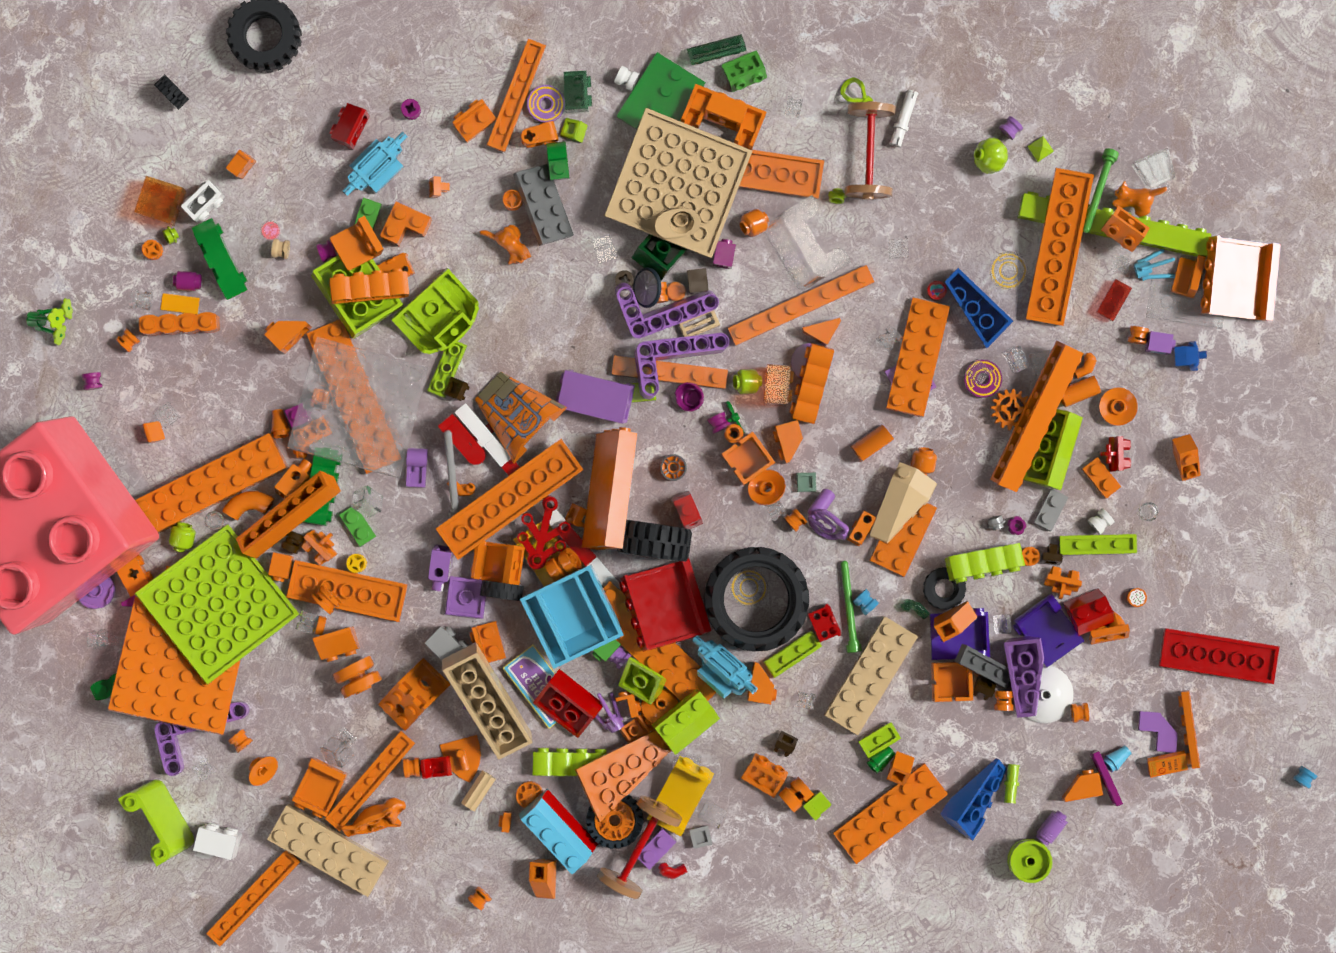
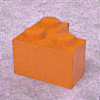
M396 201L380 237L397 246H400L407 229L425 237L432 218Z

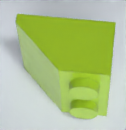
M630 657L618 686L651 705L661 694L667 679Z

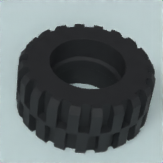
M250 0L247 3L245 1L240 3L241 7L233 10L232 13L234 15L232 18L229 17L227 22L229 27L226 28L227 43L237 60L248 69H254L260 73L262 71L271 73L274 69L279 71L283 69V65L286 63L289 65L292 62V57L297 56V49L301 47L302 43L300 36H302L300 24L292 10L285 3H281L278 0ZM262 18H271L281 27V39L271 50L256 51L247 42V31L255 21Z
M626 519L623 549H617V552L686 562L689 558L692 532L691 529Z

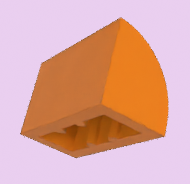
M880 425L850 447L859 460L863 462L894 440V438L884 425Z

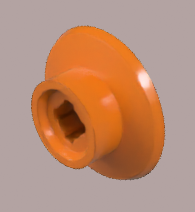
M271 756L254 759L249 766L250 783L254 786L267 783L277 771V759Z

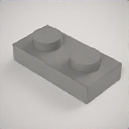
M1051 488L1034 523L1052 531L1069 497Z

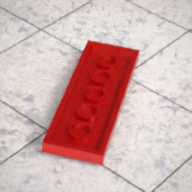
M1164 628L1159 666L1274 684L1280 646Z

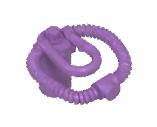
M822 489L808 510L809 525L821 537L829 540H845L848 536V526L827 510L835 499V495L829 489ZM819 520H823L824 524L827 523L832 529L826 528ZM834 523L842 528L837 534H832L836 531Z

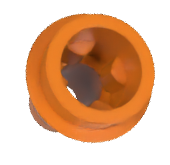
M283 409L273 410L271 434H273L275 439L288 437L290 428Z
M731 424L725 429L724 436L728 442L737 443L743 438V429L737 424ZM736 432L738 435L736 438L730 436L731 433Z

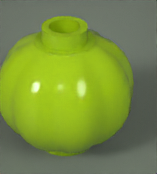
M988 138L980 141L974 151L975 165L986 174L1001 171L1008 160L1007 148L997 138Z

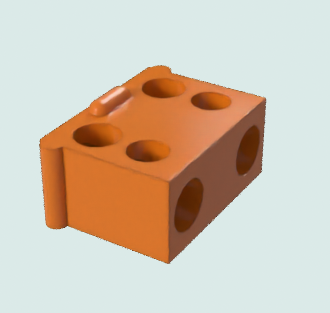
M238 150L226 169L236 177L243 179L257 161L248 153Z
M404 252L377 265L383 273H390L392 269H402L404 271V268L408 267L407 278L415 274L408 259V254Z
M863 510L858 520H855L853 523L852 531L847 540L857 546L862 545L876 520V516ZM864 517H868V518H869V522H868V523H865V522L863 521V518H864ZM855 533L860 535L858 540L854 538Z

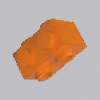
M1118 206L1108 218L1101 231L1121 244L1123 248L1133 252L1150 228Z

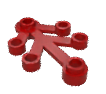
M551 495L546 496L542 500V506L545 511L540 531L530 513L526 512L521 516L523 524L528 526L537 541L536 548L534 549L525 531H520L517 534L518 542L523 544L529 554L527 562L533 569H541L545 566L546 558L557 551L561 552L566 549L565 541L558 539L553 546L543 551L545 543L561 533H568L571 529L569 522L561 521L559 526L548 532L552 512L558 507L557 499ZM553 501L554 505L553 507H547V503ZM527 515L531 517L529 522L524 521V517ZM563 524L568 525V528L566 530L561 529V526ZM521 534L526 535V539L523 541L519 539ZM559 542L564 544L561 549L557 548ZM535 557L541 558L539 563L533 561Z

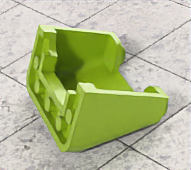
M152 780L118 798L122 807L128 812H134L141 808L159 838L160 842L152 847L150 854L156 867L193 845L194 835L162 781Z

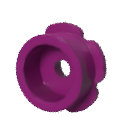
M1019 516L1009 519L1007 523L1009 526L1008 531L1011 534L1021 535L1026 528V522Z

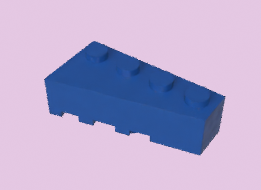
M959 268L946 279L947 287L987 349L1013 320Z

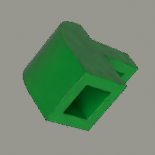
M566 141L547 143L550 180L570 179Z

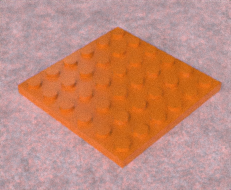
M135 597L108 710L223 735L240 661L206 685L140 600Z

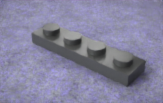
M961 645L954 662L1008 689L1011 682L1008 667L967 645Z

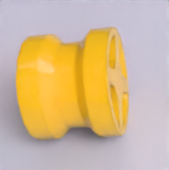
M352 554L348 557L346 565L351 572L360 573L365 570L367 561L361 554Z

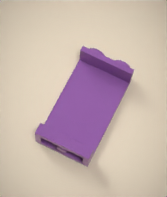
M571 369L565 370L560 378V384H562L561 391L557 393L556 402L566 406V410L622 424L627 423L635 385L613 382L573 372L574 370Z

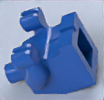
M1196 341L1189 342L1188 346L1174 347L1176 367L1189 366L1190 371H1198L1200 359H1207V351H1199Z

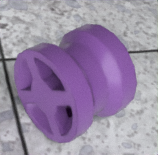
M1009 116L1007 122L1001 124L999 129L1006 137L1013 140L1016 137L1015 134L1021 132L1023 127L1015 118Z
M620 645L608 660L614 662L616 667L620 669L632 655L624 652L623 647Z

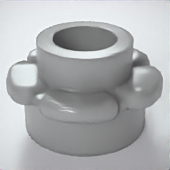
M1002 515L995 516L987 520L988 528H992L993 531L1001 529L1006 521L1003 520Z

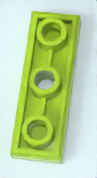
M456 342L444 350L427 391L446 398V395H444L450 378L455 377L467 345ZM445 365H450L449 371H444Z

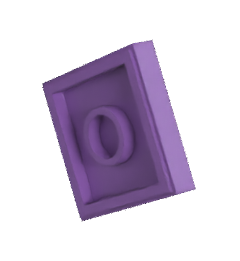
M450 576L445 614L483 619L486 596H480L482 580Z

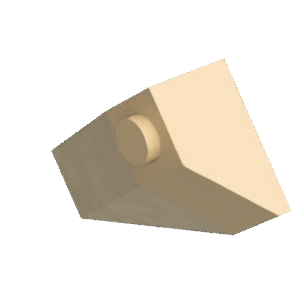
M899 462L883 499L870 537L888 543L903 528V525L911 517L913 518L923 505L927 504L937 483L917 468Z

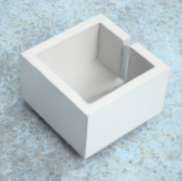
M208 822V824L199 827L193 851L232 860L237 856L242 834L237 833L238 829L227 827L223 830L219 828L218 824Z

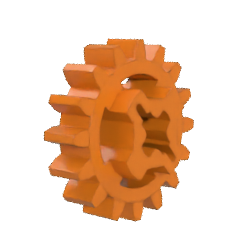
M1006 389L1004 390V395L1001 393L997 394L998 400H992L995 406H991L990 409L994 410L995 413L991 414V417L997 418L994 423L1000 422V428H1004L1005 425L1008 431L1012 429V426L1015 428L1017 422H1014L1015 417L1021 415L1028 396H1021L1022 391L1015 394V389H1012L1011 393ZM1009 397L1008 403L1000 405L1003 399ZM1017 399L1021 401L1023 407L1019 406ZM1011 404L1013 405V409H1016V412H1013L1012 415L1010 414V411H1007V408L1010 407ZM1000 413L1005 415L1006 421L1000 416Z

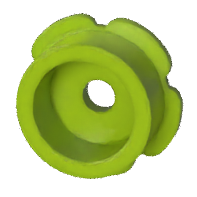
M834 188L828 193L829 201L834 204H842L844 199L847 198L844 191L840 188Z
M167 226V229L162 231L164 238L169 245L172 243L176 244L179 238L175 228L171 229Z

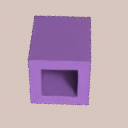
M1150 331L1147 334L1145 352L1164 355L1171 354L1176 344V340H1173L1174 335Z

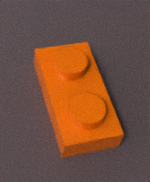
M1098 457L1082 468L1105 499L1121 488V485Z

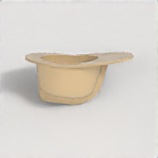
M678 206L660 214L656 219L655 229L664 238L688 236L697 232L701 219L696 211L685 206Z

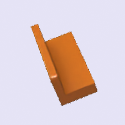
M1198 255L1195 261L1183 257L1179 259L1171 289L1173 293L1194 298L1198 290L1206 257Z

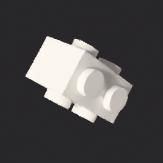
M208 180L203 182L193 195H189L183 201L184 204L181 207L197 223L199 221L203 222L209 217V212L213 208L217 209L222 205L225 196Z

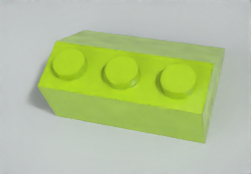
M695 689L654 722L652 727L676 755L720 718L702 693Z

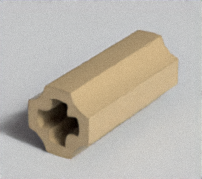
M482 770L461 803L475 812L496 778Z

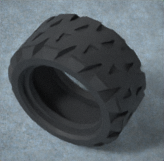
M748 547L726 556L710 573L704 592V607L712 628L726 642L742 650L753 652L768 651L787 643L803 626L808 614L809 589L800 568L789 557L770 548ZM753 566L764 567L776 573L784 582L788 592V606L782 619L772 628L759 632L747 631L738 627L728 616L724 605V593L730 579L742 569Z

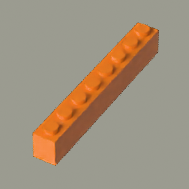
M1056 340L990 480L1015 492L1021 487L1024 476L1031 467V462L1040 448L1044 435L1048 431V426L1056 415L1060 401L1064 398L1065 391L1073 379V374L1081 363L1082 352Z

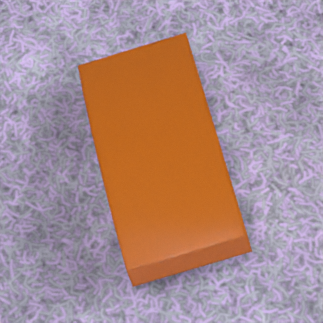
M641 714L625 724L619 731L627 743L649 733L654 728L652 723Z

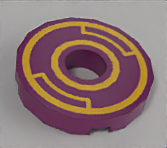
M989 360L975 361L965 371V387L976 397H990L1002 385L1001 370L995 363ZM982 373L988 376L986 384H981L978 381V376Z

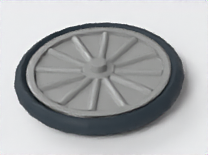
M647 267L637 273L634 279L633 292L640 306L651 308L658 302L662 288L657 272Z

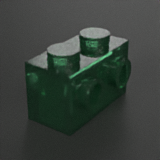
M587 71L564 72L566 113L589 112V106H592V95H588V88L591 87V76H587Z

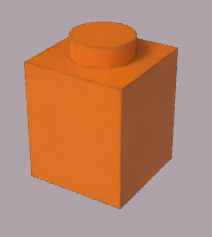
M273 552L268 575L273 576L272 580L284 582V578L290 579L294 556Z
M896 751L886 779L905 786L911 774L915 758Z

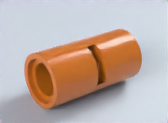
M1093 375L1069 385L1065 391L1064 398L1061 400L1063 406L1066 408L1100 394L1101 389L1095 376Z

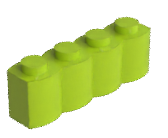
M1020 543L945 558L949 581L955 580L956 584L966 582L969 577H973L974 580L985 578L984 574L991 573L993 577L1002 575V571L1009 570V573L1021 571L1020 567L1025 566Z
M537 748V751H533V775L577 776L576 768L607 754V749H595V752H587L585 748H576V752H568V748H556V752H550L549 748Z

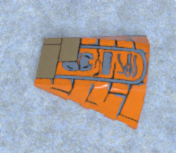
M500 372L475 398L476 403L514 464L527 451L524 445L550 418L555 421L567 409L566 406L503 372Z

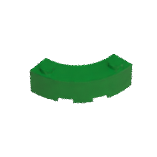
M210 218L192 227L197 243L204 254L203 256L209 268L212 269L225 298L229 300L247 291L245 283L248 280L243 271L239 272L221 235L224 233L219 223L216 224L213 218Z

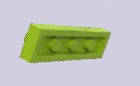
M1137 534L1059 536V554L1137 553Z

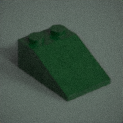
M649 234L637 247L631 258L643 268L648 267L655 270L662 281L688 249Z

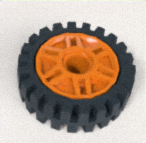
M628 794L601 822H598L590 805L586 816V824L591 837L598 844L610 849H619L630 845L637 839L643 827L642 809L637 805V801ZM612 815H618L620 823L613 825L610 823L609 818Z

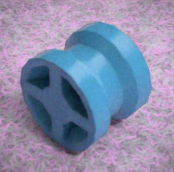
M1300 766L1298 775H1295L1293 779L1310 789L1311 782L1318 776L1307 768Z

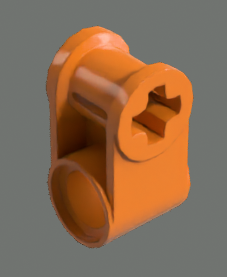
M554 121L526 128L521 134V142L527 148L559 141ZM528 134H530L531 137H533V141L529 142V140L526 139Z

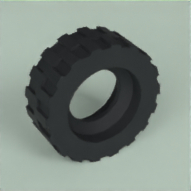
M947 567L931 571L923 583L924 597L928 603L935 608L945 610L960 604L965 597L966 582L956 584L955 580L951 581L954 585L953 594L950 597L942 598L937 595L935 586L941 579L949 580Z
M482 580L480 596L520 601L523 596L524 586Z

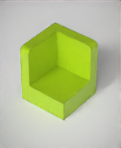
M819 790L802 806L816 821L831 806V803Z

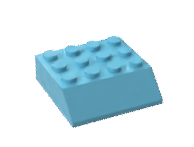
M592 564L520 599L553 669L624 636L617 616Z

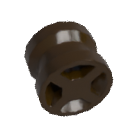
M627 270L619 271L615 276L616 286L620 283H627L632 288L634 284L633 275Z

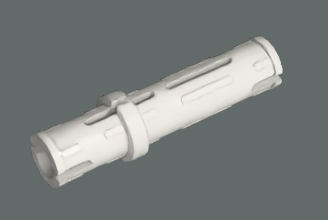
M913 90L906 91L897 123H894L893 128L895 129L889 143L892 146L895 144L894 147L901 148L905 132H908L909 129L907 126L919 94L915 91L913 93Z

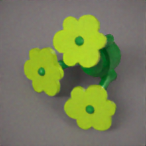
M67 298L63 299L64 303L61 304L60 308L38 309L37 312L30 311L26 317L28 326L35 327L36 331L52 334L54 344L58 346L61 345L62 340L65 338L66 326L62 325L65 322L63 316L65 315L69 320L72 319L73 308L70 299ZM47 321L50 322L51 328H55L54 331L43 327Z

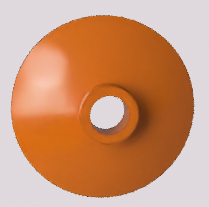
M1120 387L1112 388L1105 392L1099 403V411L1103 419L1115 426L1131 422L1138 409L1137 400L1133 393ZM1116 403L1121 407L1119 411L1114 409Z
M765 470L749 482V496L759 505H771L783 496L786 488L785 480L777 471Z
M663 689L651 705L643 700L641 701L642 714L653 724L677 705L678 700L673 693ZM658 702L664 703V707H660Z

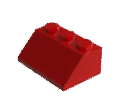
M560 669L533 702L577 738L580 737L603 708L598 698Z

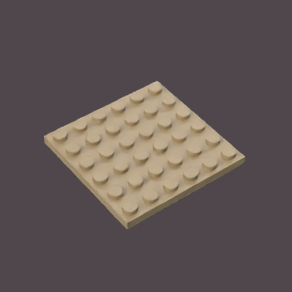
M645 108L604 216L712 258L752 150ZM678 206H685L699 214L701 224L697 232L692 235L664 238L656 232V219L665 211L672 210Z

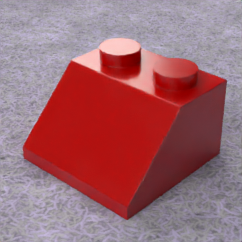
M347 103L346 107L343 106L338 115L340 119L337 124H333L330 134H332L331 139L353 150L370 115L366 109Z
M1099 588L1063 602L1078 636L1114 622V612L1106 596Z

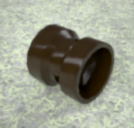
M291 531L286 535V539L282 541L280 547L298 554L300 550L299 545L304 541V536Z

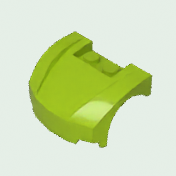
M446 268L410 303L400 309L391 320L420 352L432 354L448 349L467 333L475 322L479 304L478 300Z

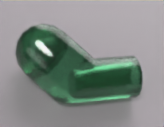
M905 599L904 603L901 604V608L905 612L913 609L922 619H926L930 614L917 601Z

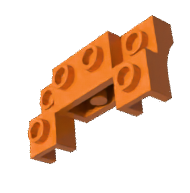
M695 84L681 122L698 129L703 119L738 132L734 141L735 144L752 150L767 112L748 105L740 99H733L722 92H715Z

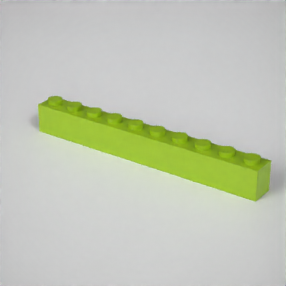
M1028 191L1027 194L1024 193L1021 197L1017 218L1044 224L1050 196L1046 195V198L1038 196L1039 193ZM1088 204L1086 217L1089 211L1090 204ZM1097 209L1088 233L1110 238L1101 229L1112 215L1113 209ZM1147 216L1137 218L1150 228L1144 239L1140 242V245L1198 257V255L1207 256L1206 245L1212 234L1207 233L1206 229L1196 228L1192 230L1188 229V226L1184 224H1177V226L1169 225L1170 222L1166 220L1155 222L1151 221V218Z

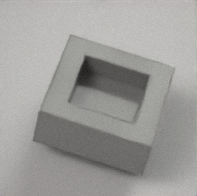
M708 825L689 830L694 849L713 845Z

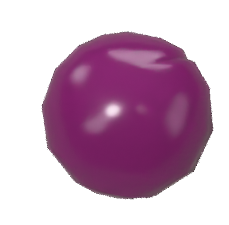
M685 382L680 384L675 390L676 404L682 410L693 412L700 409L704 402V392L697 384Z

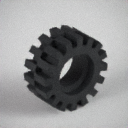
M165 74L154 84L178 110L189 100Z

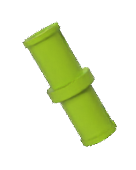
M1008 764L1007 778L1004 781V785H1006L1004 802L1016 804L1017 786L1019 787L1020 784L1018 783L1020 765Z

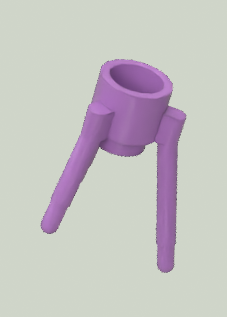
M598 693L597 697L608 717L605 718L606 722L598 714L595 718L603 725L605 730L609 729L611 733H614L624 726L622 722L623 717L620 714L614 694L610 693L615 713L612 714L601 694Z

